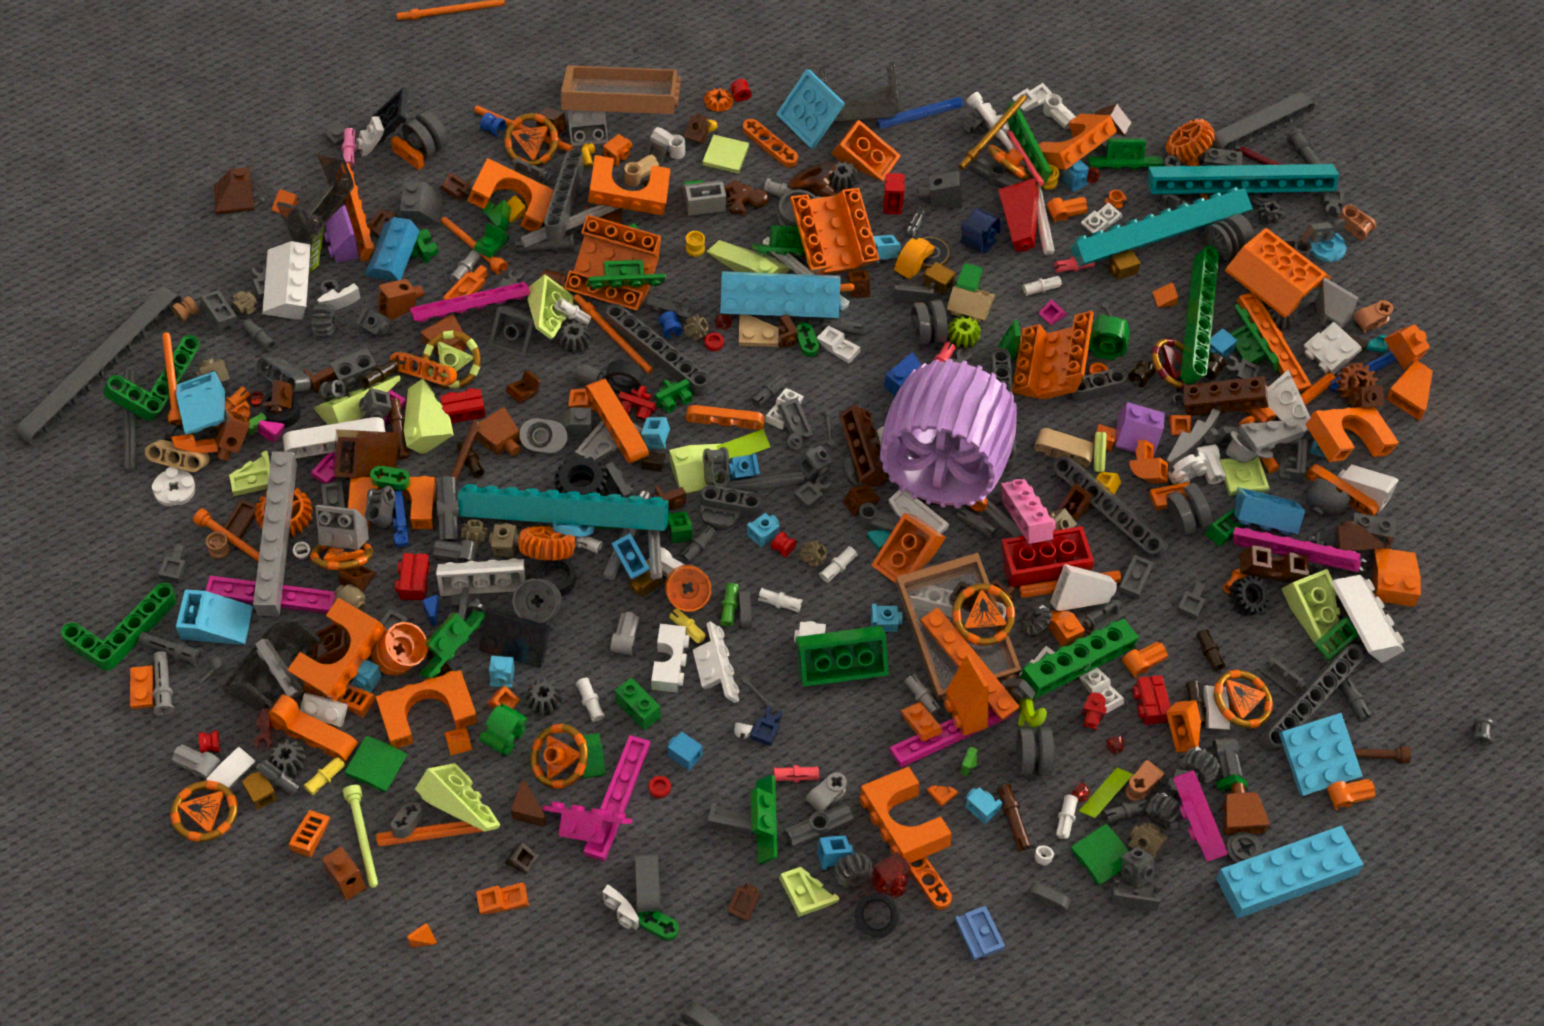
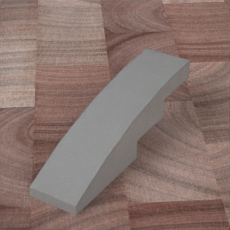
M1212 409L1206 422L1197 420L1190 434L1182 431L1166 461L1168 463V471L1178 461L1191 455L1194 449L1203 443V436L1210 434L1209 429L1213 428L1217 423L1220 411Z

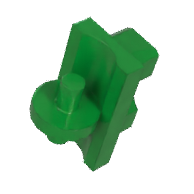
M427 228L420 230L410 255L417 257L419 252L425 264L430 262V257L438 254L435 242L425 245L426 242L431 241Z
M665 379L662 381V388L658 389V393L655 394L657 399L656 406L658 408L662 407L667 413L676 409L675 400L680 399L685 405L692 402L690 383L687 379L679 383L676 381L670 383Z

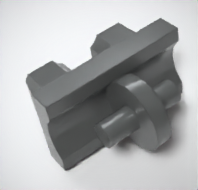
M462 588L461 594L452 595L451 598L452 607L459 609V612L455 613H458L464 621L474 611L485 612V607L480 604V599L469 594V588Z

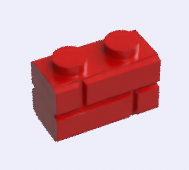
M885 174L883 192L884 214H902L905 191L904 174Z
M469 388L464 392H448L440 396L442 409L450 417L451 424L486 417L481 389Z
M404 553L402 561H398L397 573L400 574V580L395 581V592L399 593L400 600L426 599L430 567L427 554L415 555Z
M1163 676L1139 677L1136 680L1135 686L1132 687L1133 698L1137 699L1139 703L1137 706L1139 719H1143L1144 725L1169 722L1166 711L1171 706Z

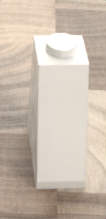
M1352 464L1347 470L1343 469L1338 475L1340 479L1373 499L1379 506L1377 514L1389 502L1399 481L1395 477Z
M1064 564L1050 603L1058 611L1109 603L1111 597L1116 592L1117 583L1108 575Z

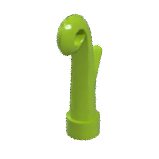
M1016 699L1020 706L1019 727H1023L1025 721L1030 727H1038L1044 723L1047 716L1045 708H1039L1034 711L1033 699Z

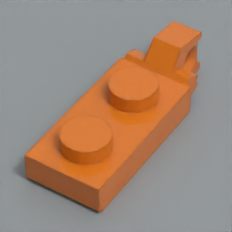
M480 265L474 273L466 272L443 297V300L477 293L484 285L485 278L488 276L487 268Z

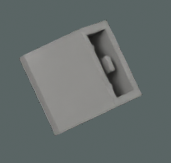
M567 110L572 146L608 142L605 112Z
M722 181L682 185L688 216L726 211V194Z
M323 505L315 506L319 545L358 550L369 540L367 519L356 509Z

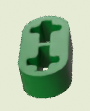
M801 323L796 327L798 330L797 342L804 356H816L819 351V343L815 332L810 324ZM802 330H805V332H807V337H805L804 333L801 332ZM807 343L810 344V347L813 348V350H809V348H807Z
M376 466L370 472L371 481L377 487L391 486L394 490H405L410 486V475L406 470Z
M659 911L639 912V925L642 929L665 941H672L678 936L679 925L674 919ZM649 915H652V920L657 923H654L652 921L644 923L643 916L648 917ZM660 925L667 928L669 927V925H671L672 930L674 932H668V934H665L664 928Z

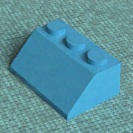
M393 217L384 224L365 276L390 281L401 280L420 232L410 219Z
M1237 487L1234 515L1240 523L1249 526L1251 523L1258 524L1260 528L1265 530H1271V528L1278 529L1280 533L1285 535L1299 533L1305 510L1297 501Z

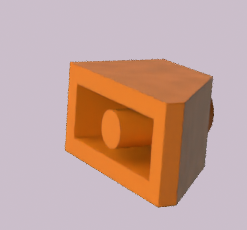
M1066 610L1051 611L1052 617L1047 627L1061 647H1067L1078 638H1083L1085 629L1074 613Z
M1196 700L1175 702L1166 713L1176 752H1186L1190 748L1199 746L1201 718Z

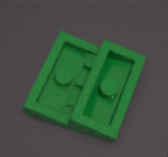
M365 736L344 774L357 782L367 783L385 793L408 754L385 742Z
M1107 824L1102 825L1070 847L1082 867H1086L1097 885H1101L1121 871L1122 856L1129 852Z

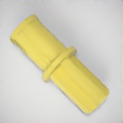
M676 608L673 610L678 615V618L671 613L669 616L670 620L678 626H686V634L690 635L696 643L703 642L706 634L695 624V621L689 619L680 609Z
M339 757L334 758L322 770L318 769V773L303 785L304 788L312 796L315 795L327 782H331V778L345 766L344 762Z

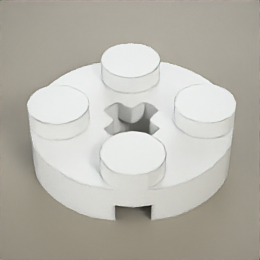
M1198 453L1199 456L1197 457L1191 454L1178 461L1173 466L1175 470L1172 474L1170 471L1168 472L1171 482L1173 484L1190 483V479L1204 475L1208 471L1206 468L1208 461L1202 453Z
M169 467L154 480L152 490L160 504L165 506L182 505L193 497L195 482L189 472ZM178 484V490L173 489L170 491L171 485Z

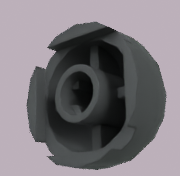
M1321 478L1314 479L1307 492L1308 502L1313 508L1312 512L1320 517H1323V515L1336 516L1341 513L1350 502V497L1344 491L1339 493L1336 490L1337 486Z

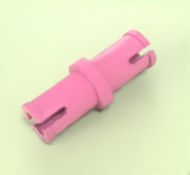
M352 128L344 129V143L342 144V163H349L350 166H354V154L357 151L355 144L356 130L354 129L352 133Z

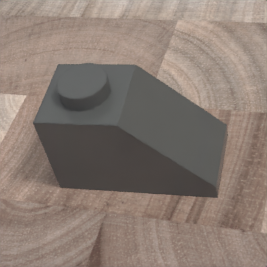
M570 408L551 419L565 427L567 437H588L592 433L591 408Z

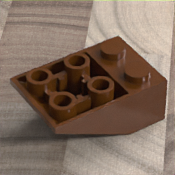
M336 429L333 461L334 476L365 477L370 476L371 470L376 466L396 468L399 432Z

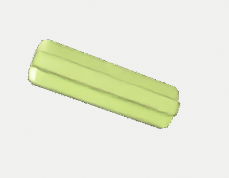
M1096 432L1095 472L1105 471L1107 436L1105 432Z

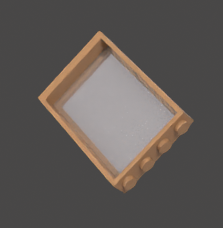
M567 66L561 90V110L674 114V109L678 108L681 76H677V70Z
M978 553L901 575L896 579L898 592L937 701L943 699L944 702L946 700V690L955 676L958 667L920 621L921 618L938 607L955 627L952 615L954 602L949 597L958 583L962 581L971 586L975 584H989ZM985 592L990 601L999 611L994 595ZM961 607V618L964 626L970 612ZM1004 626L966 630L981 638H988L1001 631ZM1009 635L999 643L988 646L975 645L966 640L999 682L1002 679L1008 680V678L1018 679L1021 668Z

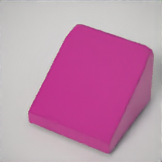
M1052 299L1038 312L1050 326L1067 316Z
M260 421L257 432L273 443L284 432V424Z

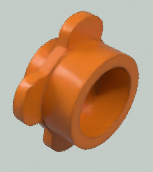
M1112 190L1109 192V197L1105 199V203H1110L1116 209H1121L1122 203L1126 201L1127 197L1120 190Z

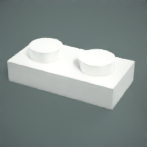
M307 692L303 696L300 711L322 722L341 727L345 720L348 704L335 702Z

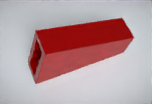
M1033 178L998 189L1016 252L1035 248L1039 190L1036 180Z

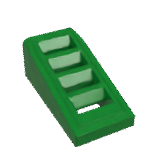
M1013 320L998 345L999 348L1008 350L1010 359L1017 357L1021 337L1017 320Z
M1234 508L1213 522L1205 532V536L1219 547L1233 536L1235 527L1243 528L1245 526L1242 523L1236 524L1230 519L1232 515L1235 516Z
M1343 617L1314 645L1326 660L1329 661L1359 634L1347 617ZM1341 627L1349 634L1347 637L1340 630ZM1335 632L1343 639L1342 642L1334 635ZM1329 637L1337 644L1336 647L1328 640ZM1324 642L1332 650L1330 653L1323 647L1322 644Z

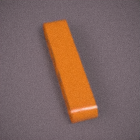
M604 378L585 386L589 400L626 461L630 464L649 456L645 442L607 380Z

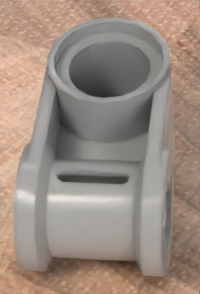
M838 772L830 774L820 785L810 791L805 800L817 812H824L829 807L832 808L846 792V777Z

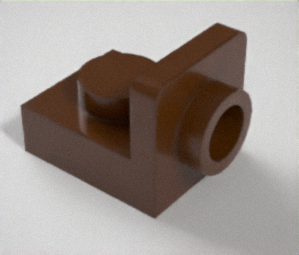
M381 208L367 227L380 236L384 224L393 217L398 218V216L391 210L386 212Z
M867 270L848 271V281L855 287L853 291H850V297H870V279Z
M788 314L781 316L780 325L778 326L781 334L778 346L780 348L785 346L792 347L798 340V330Z
M331 367L320 370L314 375L308 369L303 370L310 378V389L312 388L315 393L319 392V387L323 382L331 383L336 380L335 372Z
M869 485L850 488L842 503L853 516H856L861 505L865 503L877 505L880 499Z
M745 883V886L738 885L727 911L749 921L756 903L762 894L757 892V887Z

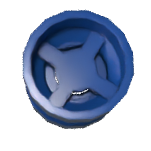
M489 112L483 116L480 123L481 130L485 132L490 131L492 135L499 137L497 130L504 131L506 126L504 119L500 117L495 118Z
M668 311L659 317L658 321L663 328L662 331L665 338L669 339V333L675 332L676 337L682 334L683 329L678 322L679 318L676 312Z

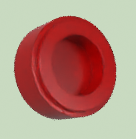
M710 333L706 335L704 345L710 351H719L724 346V338L719 333Z
M664 776L652 778L648 785L649 793L655 798L668 796L671 791L670 781Z

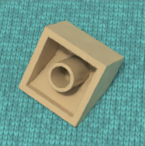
M955 285L951 292L947 310H951L953 315L961 317L964 314L971 316L973 321L981 322V320L987 318L995 294L982 290L972 292L958 288Z

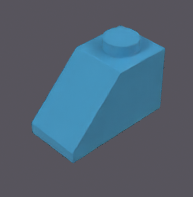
M631 533L612 543L619 560L631 580L650 570Z

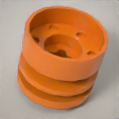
M681 565L674 568L668 574L665 581V593L668 600L677 609L696 611L708 602L711 595V583L708 576L700 568L693 565ZM691 582L692 591L687 590L683 592L684 588L682 585Z
M400 622L394 624L384 632L381 640L372 648L371 657L373 663L378 665L380 671L386 675L398 676L406 673L425 658L428 652V647L425 645L427 642L426 636L418 626L412 623Z

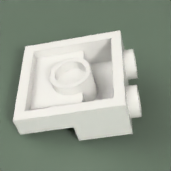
M1335 322L1330 324L1323 332L1315 334L1304 344L1305 355L1310 360L1315 359L1319 363L1318 367L1324 373L1329 372L1333 375L1362 351V347Z

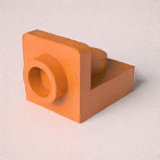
M1099 424L1096 432H1105L1107 434L1106 451L1111 452L1116 438V429Z

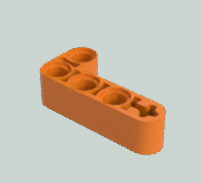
M281 695L268 713L272 726L276 730L281 729L286 732V735L296 740L299 738L305 741V744L315 749L318 747L324 750L323 753L333 758L339 757L343 762H346L358 744L349 734L301 712L298 704L289 696Z

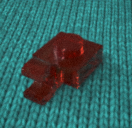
M261 709V714L257 716V728H260L261 733L254 739L255 748H259L261 740H266V748L272 747L271 734L273 726L268 714L271 709Z

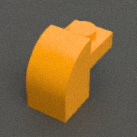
M911 238L900 252L894 270L911 279L920 271L923 260L934 253L935 246L925 239L918 238L915 240Z

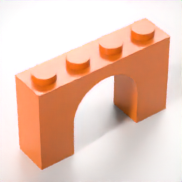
M1079 114L1068 122L1074 138L1063 142H1041L1039 147L1048 165H1054L1058 169L1067 170L1117 131L1111 115Z
M595 155L588 196L589 203L654 215H664L670 168L652 165L648 185L639 191H628L617 186L612 179L614 158Z
M487 158L467 201L485 209L491 195L495 191L501 189L512 190L521 195L527 205V211L520 226L531 232L540 229L546 217L554 190Z
M1375 407L1318 410L1311 414L1310 419L1305 424L1329 462L1344 461L1355 449L1343 428L1358 435L1373 457L1389 455L1399 444Z
M351 477L348 509H356L365 517L368 491L373 488L377 490L383 488L375 486L371 481V477ZM410 477V486L407 489L394 491H402V496L408 498L412 503L410 517L412 529H433L436 497L435 477ZM367 520L368 529H370L371 522Z
M337 598L326 616L335 625L349 632L351 644L347 654L336 663L320 664L300 652L287 670L295 678L335 702L338 697L343 695L347 684L357 675L359 667L370 656L372 648L381 640L386 630L378 620L340 598Z
M461 670L456 672L450 671L436 678H427L423 682L414 685L408 684L401 689L385 691L381 695L376 696L377 705L390 745L395 748L414 743L407 721V714L415 703L423 699H437L445 703L451 712L456 729L478 723Z
M909 766L862 785L861 796H859L861 806L864 809L867 808L872 824L878 826L882 840L888 842L893 858L895 860L898 859L902 867L950 847L952 837L951 831L941 816L913 827L900 825L890 817L889 811L894 806L919 796V782Z

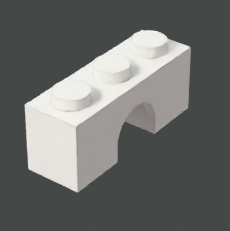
M660 624L657 652L667 653L672 658L666 662L654 661L651 680L652 690L678 693V687L683 686L684 673H681V667H686L687 654H683L684 648L689 647L690 635H686V626Z

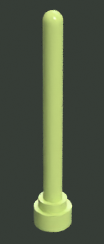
M350 785L343 789L344 799L351 805L368 884L370 887L375 888L378 885L359 803L362 791L359 785Z

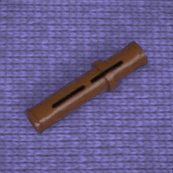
M390 399L392 408L389 411L390 417L388 421L391 424L392 432H399L397 460L405 459V456L409 458L404 435L405 418L402 416L400 399Z
M1002 785L1003 790L999 787L997 791L1003 804L1002 811L1006 813L1017 850H1026V846L1027 849H1030L1032 846L1019 812L1020 805L1015 800L1011 785Z

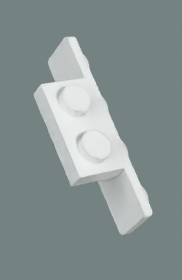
M710 621L706 624L711 641L693 649L701 685L704 689L722 683L725 697L734 703L739 702V689L734 682V670L728 660L729 651L723 641L724 632L720 626Z

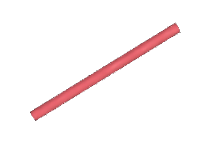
M1008 131L1007 135L1017 151L1024 156L1023 160L1039 186H1042L1044 181L1013 132Z

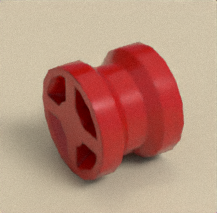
M737 79L731 84L730 89L735 101L740 102L751 98L752 92L745 79Z
M782 531L773 540L771 549L779 551L781 556L786 558L795 549L797 541L793 538H788L787 534Z
M218 730L212 731L209 734L199 732L200 752L214 751L219 753L220 736Z

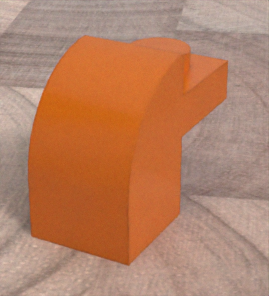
M1138 440L1135 450L1137 460L1130 461L1132 472L1151 484L1168 483V463L1161 458H1153V444L1147 440Z

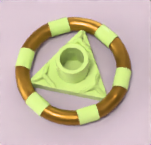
M443 331L435 335L424 349V359L430 360L431 353L437 343L440 364L450 366L456 372L474 359L471 370L465 378L457 380L452 385L435 384L447 389H457L468 385L477 376L481 365V355L477 344L467 334L459 331ZM452 338L460 339L467 344L473 356L440 341ZM431 366L428 368V373L430 376H432L434 373ZM441 373V376H445L448 379V375L446 373Z

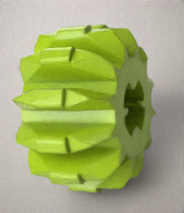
M963 315L960 319L955 317L953 322H950L948 325L947 336L950 338L951 344L956 343L957 348L960 345H963L965 349L968 345L973 347L975 342L978 343L980 339V326H978L977 321H971V316L968 319H965Z

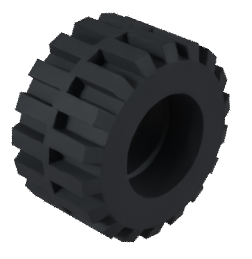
M580 455V458H576V456L571 457L572 460L566 459L564 465L560 464L558 466V470L555 473V487L559 493L577 491L581 495L599 493L600 496H606L608 492L607 473L604 466H601L598 460L594 461L592 457L585 458V456ZM580 479L591 482V484L585 487L572 485L574 481Z

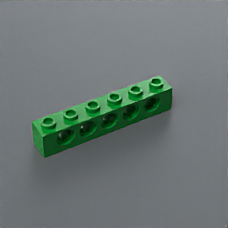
M1125 619L1117 622L1112 621L1101 630L1096 629L1085 638L1080 637L1073 644L1067 647L1062 646L1051 655L1046 654L1035 663L1030 662L1022 668L1019 679H1024L1036 692L1033 697L1035 700L1132 650L1139 636Z

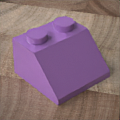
M341 206L325 223L326 231L323 232L325 242L331 245L328 246L330 258L334 257L336 263L359 258L355 234L346 206Z
M1127 402L1117 415L1115 448L1135 453L1138 440H1147L1154 445V457L1164 429L1165 413Z

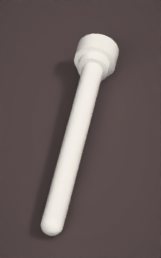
M978 92L972 94L966 102L970 107L977 109L992 128L996 121L982 104V96ZM1000 129L996 135L1009 152L1012 148L1017 150L1004 131ZM1022 159L1020 163L1025 167L1026 164Z

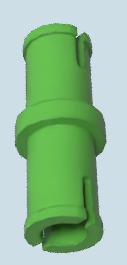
M735 583L726 584L725 597L721 602L723 609L720 624L723 626L732 627L734 625L735 610L738 609L737 595L739 585Z

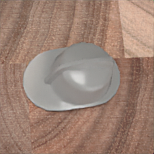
M534 418L522 425L520 440L527 449L532 451L555 453L565 446L567 432L565 427L559 422Z
M1235 431L1230 432L1232 440L1226 450V454L1234 460L1247 463L1257 456L1264 458L1273 457V452L1268 448H1263L1261 453L1255 454L1241 434Z

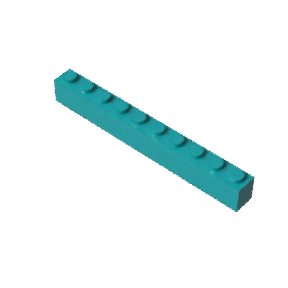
M1333 164L1157 166L1148 168L1146 184L1151 194L1226 193L1227 190L1235 187L1238 190L1245 188L1247 193L1336 191L1339 173Z
M1235 187L1227 190V194L1224 195L1216 193L1211 195L1208 200L1200 198L1193 201L1192 205L1188 206L1185 203L1177 206V209L1173 211L1169 208L1161 211L1160 215L1157 216L1150 214L1143 217V220L1139 222L1137 219L1127 222L1126 226L1123 227L1118 224L1110 227V231L1107 232L1099 230L1092 233L1093 236L1087 238L1086 235L1075 239L1076 242L1070 246L1078 268L1110 258L1112 255L1130 249L1135 250L1215 224L1233 214L1239 213L1244 215L1253 209L1246 189L1238 190Z
M467 484L458 491L459 516L547 523H554L556 521V523L660 531H664L668 526V500H663L661 497L642 499L641 496L637 495L625 498L619 494L600 496L599 493H588V495H581L577 491L559 493L558 490L538 492V489L534 488L526 489V491L518 490L516 487L497 489V486H486L485 488H480L475 484Z

